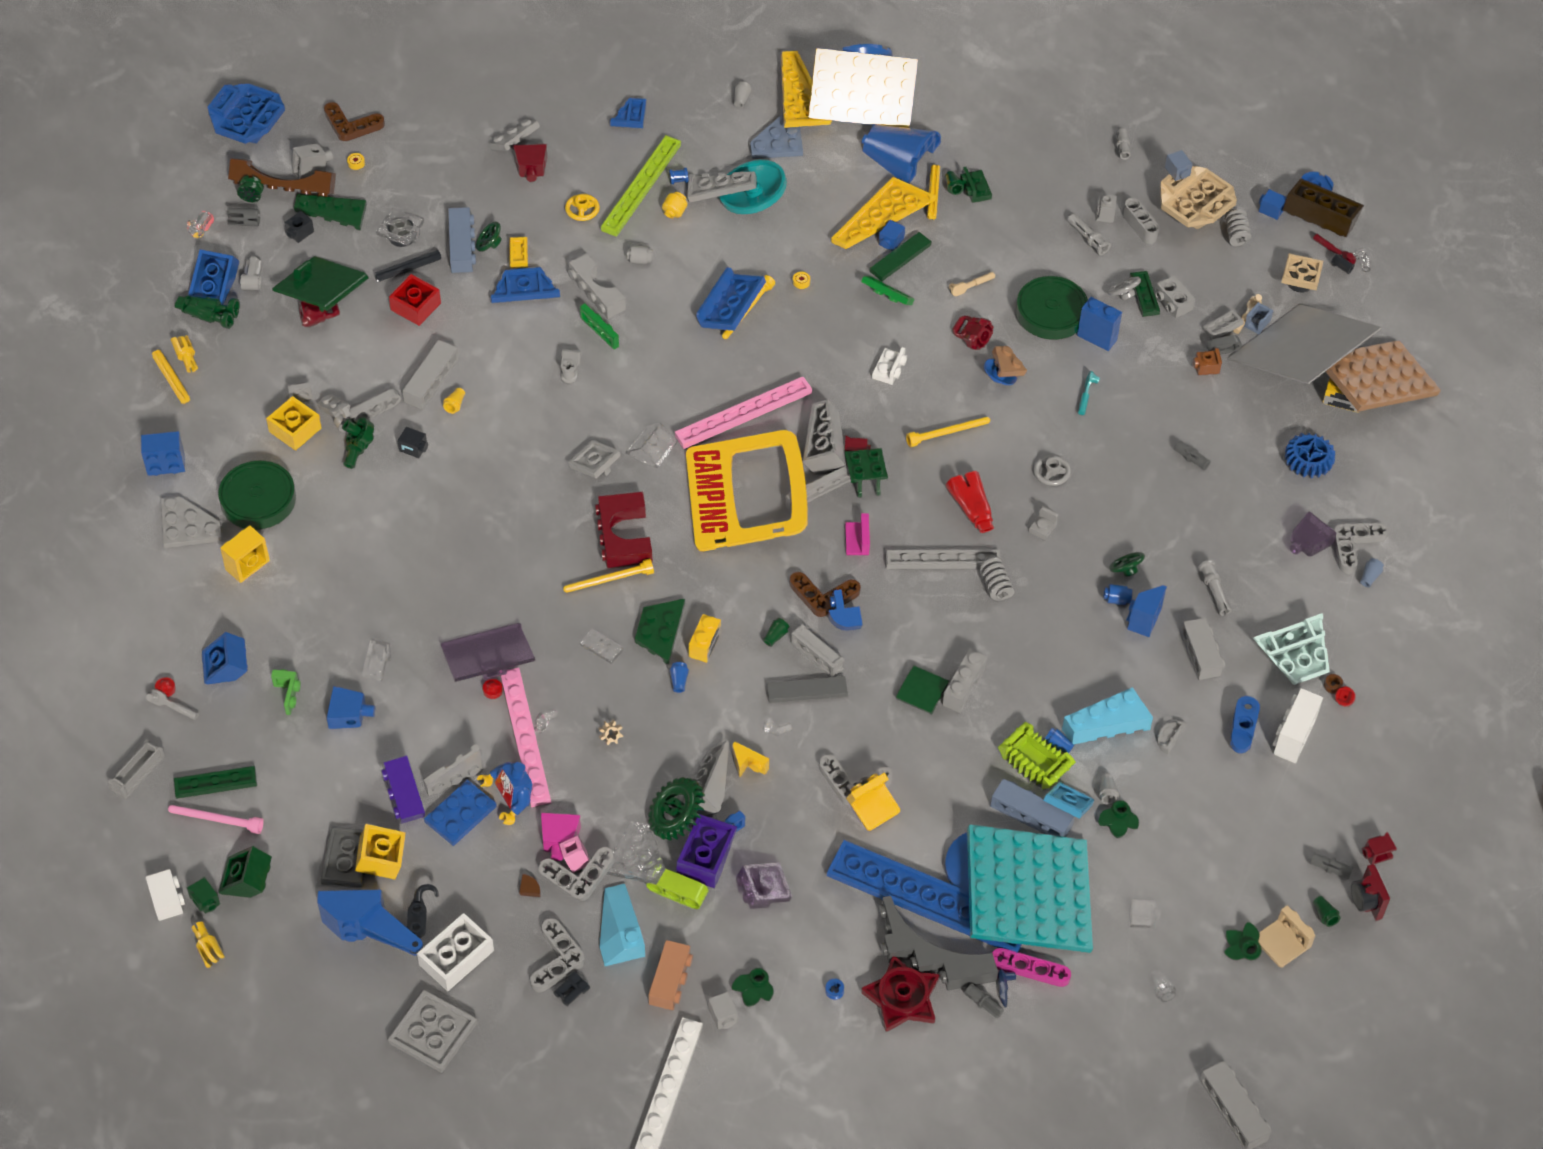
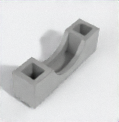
M588 254L569 262L568 273L570 278L578 283L580 290L587 294L590 302L595 303L601 314H604L609 319L626 310L625 297L616 287L605 288L594 282V279L597 277V264Z

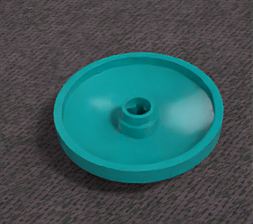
M750 161L734 168L727 175H732L734 172H755L757 176L756 188L719 197L723 206L732 213H757L769 208L781 198L787 186V178L783 168L773 161Z

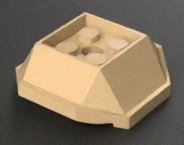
M1192 166L1190 176L1177 181L1169 174L1160 183L1161 209L1186 227H1193L1197 230L1206 224L1217 221L1233 208L1237 202L1234 187L1203 167Z

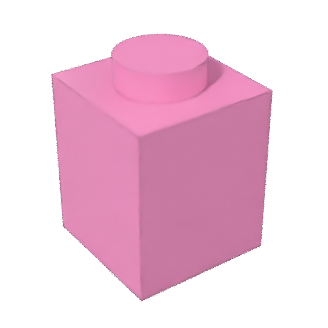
M578 836L559 844L563 858L572 873L587 866L590 859L586 848Z

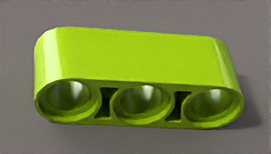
M660 866L655 867L646 883V887L650 891L693 909H700L709 891L704 884Z

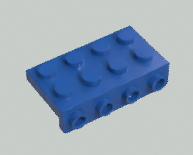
M727 267L697 311L696 316L701 327L735 331L766 283L764 276L734 274L732 268Z

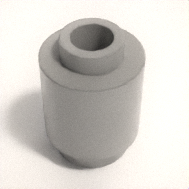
M631 246V249L627 251V260H630V263L633 264L652 263L653 249L644 246Z

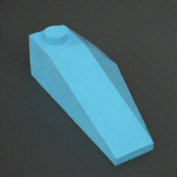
M625 884L605 888L600 936V951L604 966L645 957L644 940Z

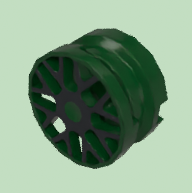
M244 176L239 183L237 195L246 202H258L261 198L264 184H261V180L257 177L249 178V176Z

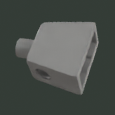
M318 144L293 148L292 173L298 180L313 175L317 170L325 171L326 162L333 160V154L330 150L324 152Z

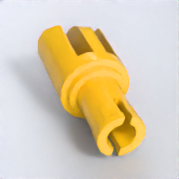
M189 336L172 337L171 343L177 358L184 362L187 372L191 373V370L195 372L198 366L193 357L195 350Z
M201 921L196 923L198 928L193 925L191 929L198 940L196 948L205 966L210 968L213 965L212 962L217 963L219 957L223 959L225 956L215 936L209 935L204 922Z

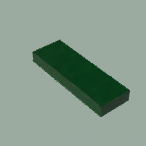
M1148 271L1130 273V278L1139 277L1141 279L1140 284L1133 288L1142 317L1160 315V308Z

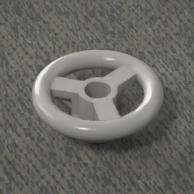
M1139 277L1125 279L1109 288L1108 295H1120L1122 300L1131 298L1135 295L1133 288L1140 284L1141 279Z
M1048 455L1040 458L1035 463L1034 474L1041 483L1049 486H1058L1069 479L1071 468L1063 458ZM1042 464H1044L1047 469V473L1044 477L1040 474L1039 468ZM1056 474H1065L1059 480H1049Z

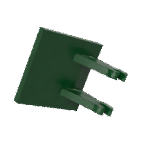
M882 448L845 452L851 483L856 482L858 498L862 497V481L875 479L876 496H880V480L888 479Z

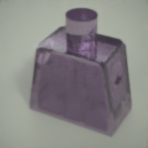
M1309 511L1292 532L1290 541L1293 544L1290 545V550L1295 555L1302 551L1307 556L1312 557L1333 545L1337 533Z

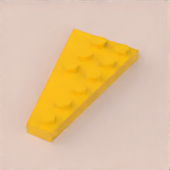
M798 51L782 52L781 73L784 128L830 125L832 120L808 117L812 79Z
M892 177L831 238L832 243L847 249L881 231L889 220L897 222L936 201L935 195Z

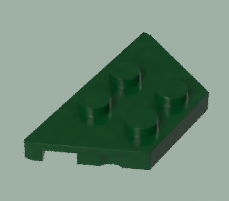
M685 599L643 607L635 636V643L642 648H646L651 654L661 657L666 664L670 663L685 607Z

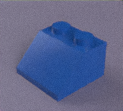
M1162 585L1138 593L1136 600L1132 599L1126 619L1129 622L1128 630L1150 637L1162 610L1167 586Z
M225 632L202 651L204 684L236 681L248 671L244 638Z

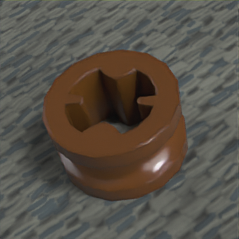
M1336 674L1328 675L1324 683V689L1328 693L1336 694V691L1343 685V679Z

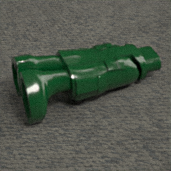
M187 295L185 297H178L175 308L180 309L182 313L205 322H219L223 328L230 329L234 325V318L238 317L240 302L237 298H231L227 305H221L220 300L215 298Z

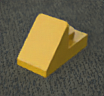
M734 741L732 755L739 777L742 776L747 767H750L754 772H760L765 775L769 770V758Z

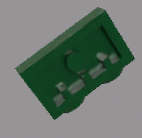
M963 167L960 179L965 185L966 196L970 197L971 202L992 199V193L983 171L969 172L967 167Z

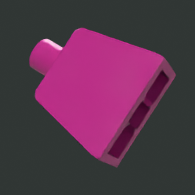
M541 813L544 851L551 852L552 860L562 861L563 854L559 844L579 835L581 828L580 815Z

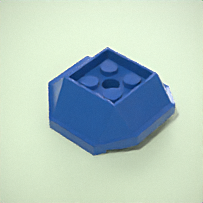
M230 84L222 87L207 109L216 134L244 144L248 142L257 144L263 135L269 133L284 113L285 106L278 93L251 84H238L234 86Z

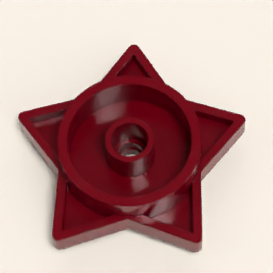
M893 956L884 976L862 987L861 993L881 1008L884 1028L887 1032L908 1020L933 1024L936 1018L930 996L939 981V974L920 973L915 969L907 967L897 957Z

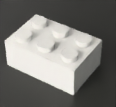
M1302 688L1298 695H1293L1290 703L1291 706L1286 710L1283 717L1284 721L1279 725L1276 732V738L1273 742V746L1276 747L1274 755L1296 764L1317 719L1323 701L1322 696Z
M463 913L417 953L419 966L446 991H449L494 951L493 939Z

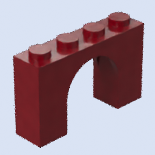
M634 492L598 496L599 504H595L596 515H600V519H597L598 531L602 530V534H599L600 546H604L605 549L601 550L602 561H606L607 568L639 565L643 563V560L651 559L653 563L650 537L623 539L612 532V528L623 520L646 518L644 493Z

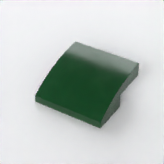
M913 666L903 682L896 699L932 715L950 681L917 666Z

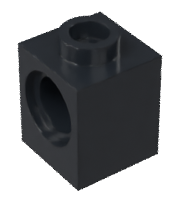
M301 211L285 221L286 235L297 243L314 232L312 219Z

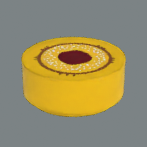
M359 153L349 155L347 158L348 167L353 170L363 168L365 165L364 156Z
M806 272L795 273L793 275V285L798 289L809 287L810 275Z

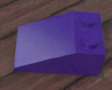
M700 815L701 818L696 819L695 823L697 825L693 826L677 860L676 873L715 888L723 871L737 826Z

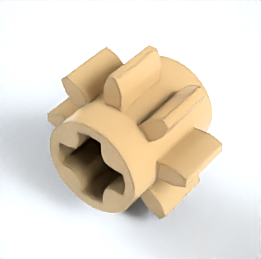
M612 720L611 723L604 721L603 727L598 728L602 732L599 738L601 740L606 738L605 742L607 745L610 742L618 744L617 740L619 737H623L622 733L619 732L623 727L621 725L615 726V720ZM610 729H612V735H609Z

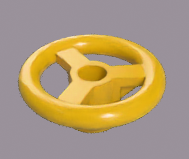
M588 194L574 195L568 199L565 205L567 215L577 221L590 220L600 210L598 200ZM571 205L577 208L579 211L578 215L571 211ZM595 206L594 211L591 214L584 216V212L587 211L588 208Z

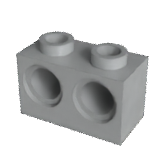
M1175 275L1157 283L1156 299L1175 318L1193 310L1194 296Z

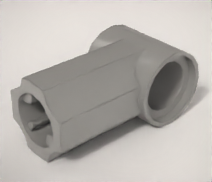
M250 257L246 261L245 271L240 279L241 290L260 291L261 270L263 264L262 260H259L257 257Z

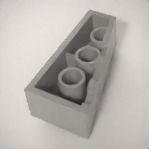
M828 399L812 404L803 462L813 474L846 466L840 413Z

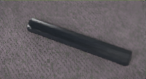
M439 250L426 253L374 273V277L377 282H381L441 260V254Z

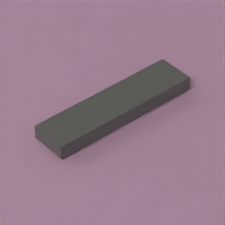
M845 676L767 683L769 703L848 696Z

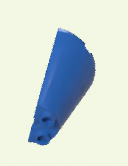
M875 123L871 126L868 135L865 134L862 138V144H864L863 152L897 179L908 184L916 176L917 163L925 152L934 153L941 143V135L936 131L877 125Z

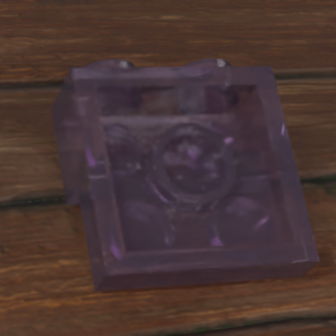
M780 862L743 865L736 876L738 886H742L744 891L743 901L748 903L750 909L768 908L771 903L789 902L792 899V894Z

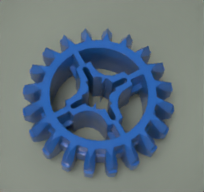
M1309 432L1306 435L1303 433L1299 436L1295 435L1293 440L1290 439L1285 449L1287 466H1291V471L1296 470L1297 475L1301 473L1303 477L1308 475L1311 479L1314 475L1318 478L1321 474L1326 475L1332 469L1335 462L1336 454L1333 445H1329V440H1324L1323 436L1317 437L1316 433L1314 435H1310Z

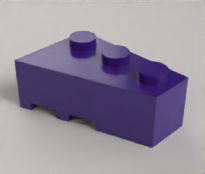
M403 756L384 762V769H381L383 780L387 781L389 786L387 788L389 799L393 800L395 807H393L395 818L400 819L401 824L425 817L424 807L408 757Z

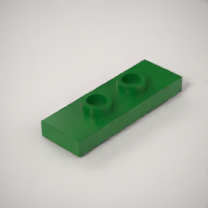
M863 276L861 282L874 288L873 292L879 295L885 294L889 296L888 299L895 303L899 301L905 305H913L914 298L871 276Z
M585 303L581 305L580 318L612 349L618 348L619 335L613 330L612 326L606 324L601 316Z

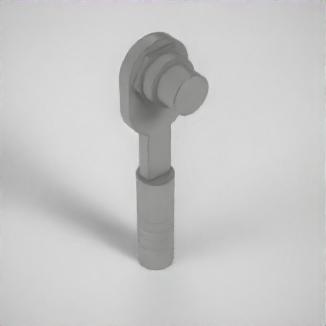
M157 689L150 690L146 696L148 701L158 706L166 705L193 720L198 718L199 713L167 699L166 694Z

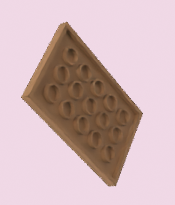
M1400 341L1356 348L1325 371L1358 412L1438 396L1441 391Z

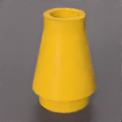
M456 388L454 392L444 399L443 408L446 412L454 414L460 410L463 397L465 396V391L462 388Z

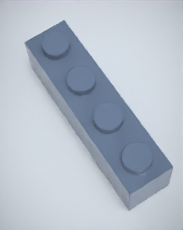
M470 207L449 208L450 263L452 273L473 272V265H476V256L472 254V251H475V241H472V238H475L474 227L471 228V225H474V214L470 215Z
M1003 779L992 795L990 807L1046 835L1066 837L1075 819V816L1043 801L1044 799L1037 796L1034 792L1025 790L1012 781Z

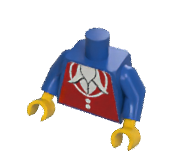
M520 762L500 764L491 770L489 775H479L477 777V780H484L480 787H489L492 785L493 779L495 780L496 787L511 810L510 813L502 812L499 815L500 820H505L503 822L505 825L514 824L515 815H519L530 805L532 781L525 771V765Z

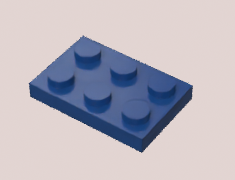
M466 780L427 815L424 821L454 846L497 806L496 802L469 780Z

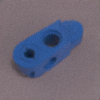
M1244 696L1238 699L1233 715L1230 746L1235 752L1241 754L1246 753L1248 749L1250 750L1260 711L1259 702L1251 696ZM1249 704L1252 708L1246 709L1244 705Z

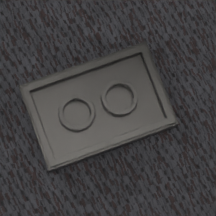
M331 827L320 880L321 884L362 887L365 873L355 871L362 829Z

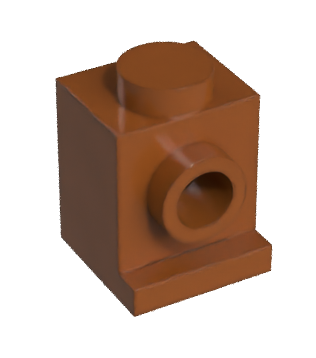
M1215 348L1214 351L1196 353V357L1193 358V367L1197 369L1198 375L1220 374L1222 360L1219 348Z

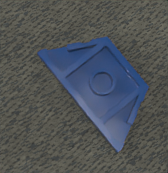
M541 267L505 270L502 279L496 286L495 293L491 295V303L560 297V290L553 286L551 279L545 275Z

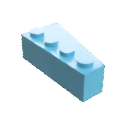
M1132 687L1065 716L1062 731L1071 743L1078 744L1094 741L1105 736L1107 738L1115 737L1116 734L1121 733L1132 734L1134 731L1142 729L1143 731H1148L1151 729L1153 716Z

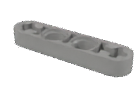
M390 389L350 409L351 416L344 418L339 415L335 418L334 424L339 431L344 432L342 426L346 420L349 419L353 423L362 417L369 420L398 405L401 401V396L395 389Z

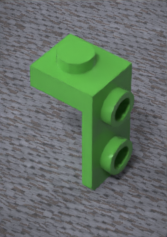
M273 669L271 675L273 686L288 688L284 707L286 715H291L292 708L296 707L297 699L295 695L296 692L300 691L301 681L298 680L296 672L285 669Z

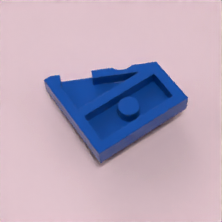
M629 98L625 105L619 109L618 115L610 120V126L643 128L646 99Z

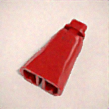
M968 472L964 475V478L962 475L950 478L946 483V488L962 508L970 522L974 524L975 528L979 529L980 533L993 530L992 512L979 472Z

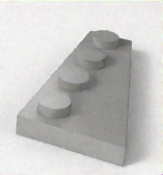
M734 172L732 175L718 173V176H710L709 173L702 174V176L689 174L688 200L689 202H695L755 189L757 176L755 172Z

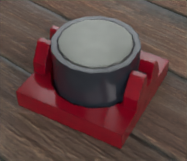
M1367 865L1363 878L1351 883V895L1356 908L1360 912L1371 911L1375 921L1381 920L1391 898L1376 865Z

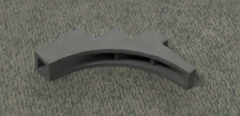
M883 897L879 910L881 918H885L886 924H884L886 935H884V943H881V950L883 956H887L888 963L895 956L900 961L910 959L912 969H916L920 973H940L941 982L946 984L947 991L969 987L972 983L980 985L996 982L998 970L993 953L979 955L960 954L944 950L927 942L904 922L896 910L892 897Z

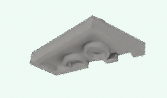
M526 119L521 122L519 127L508 129L505 135L494 137V141L489 143L491 150L507 151L510 149L509 145L517 144L520 142L519 138L530 135L540 125L538 121Z
M477 743L471 747L472 751L465 756L462 754L455 758L456 761L449 767L443 766L424 779L425 791L428 796L440 793L443 789L451 785H457L462 780L470 776H476L480 771H483L481 752Z

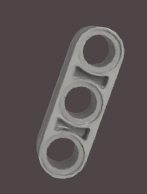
M1128 198L1125 201L1123 217L1144 243L1154 244L1157 241L1159 232L1158 223L1138 199Z

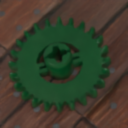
M675 778L673 782H667L666 787L662 786L661 792L658 791L656 793L657 797L652 799L653 804L650 805L649 809L651 811L648 813V824H650V830L654 832V835L663 840L671 841V837L678 840L677 833L685 836L683 829L691 832L689 823L697 825L693 818H701L696 812L698 810L704 811V808L699 804L706 803L705 800L700 798L701 796L704 797L705 794L702 792L703 788L699 786L698 782L691 778ZM683 795L685 798V803H683L675 796ZM665 812L675 819L666 820Z

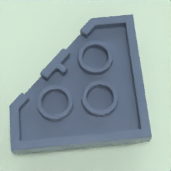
M781 115L750 142L752 159L803 156L800 127L784 128V117Z

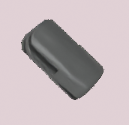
M227 207V212L229 213L228 225L259 226L261 218L258 217V214H260L259 209Z

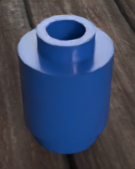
M1109 584L1108 588H1104L1103 599H1106V602L1110 604H1130L1132 589L1128 588V586Z

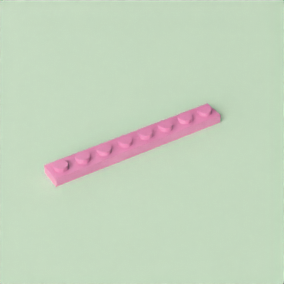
M800 377L675 431V437L682 448L685 449L812 394V388L804 377Z
M514 668L500 671L520 762L525 765V771L532 781L531 807L551 804L520 669Z

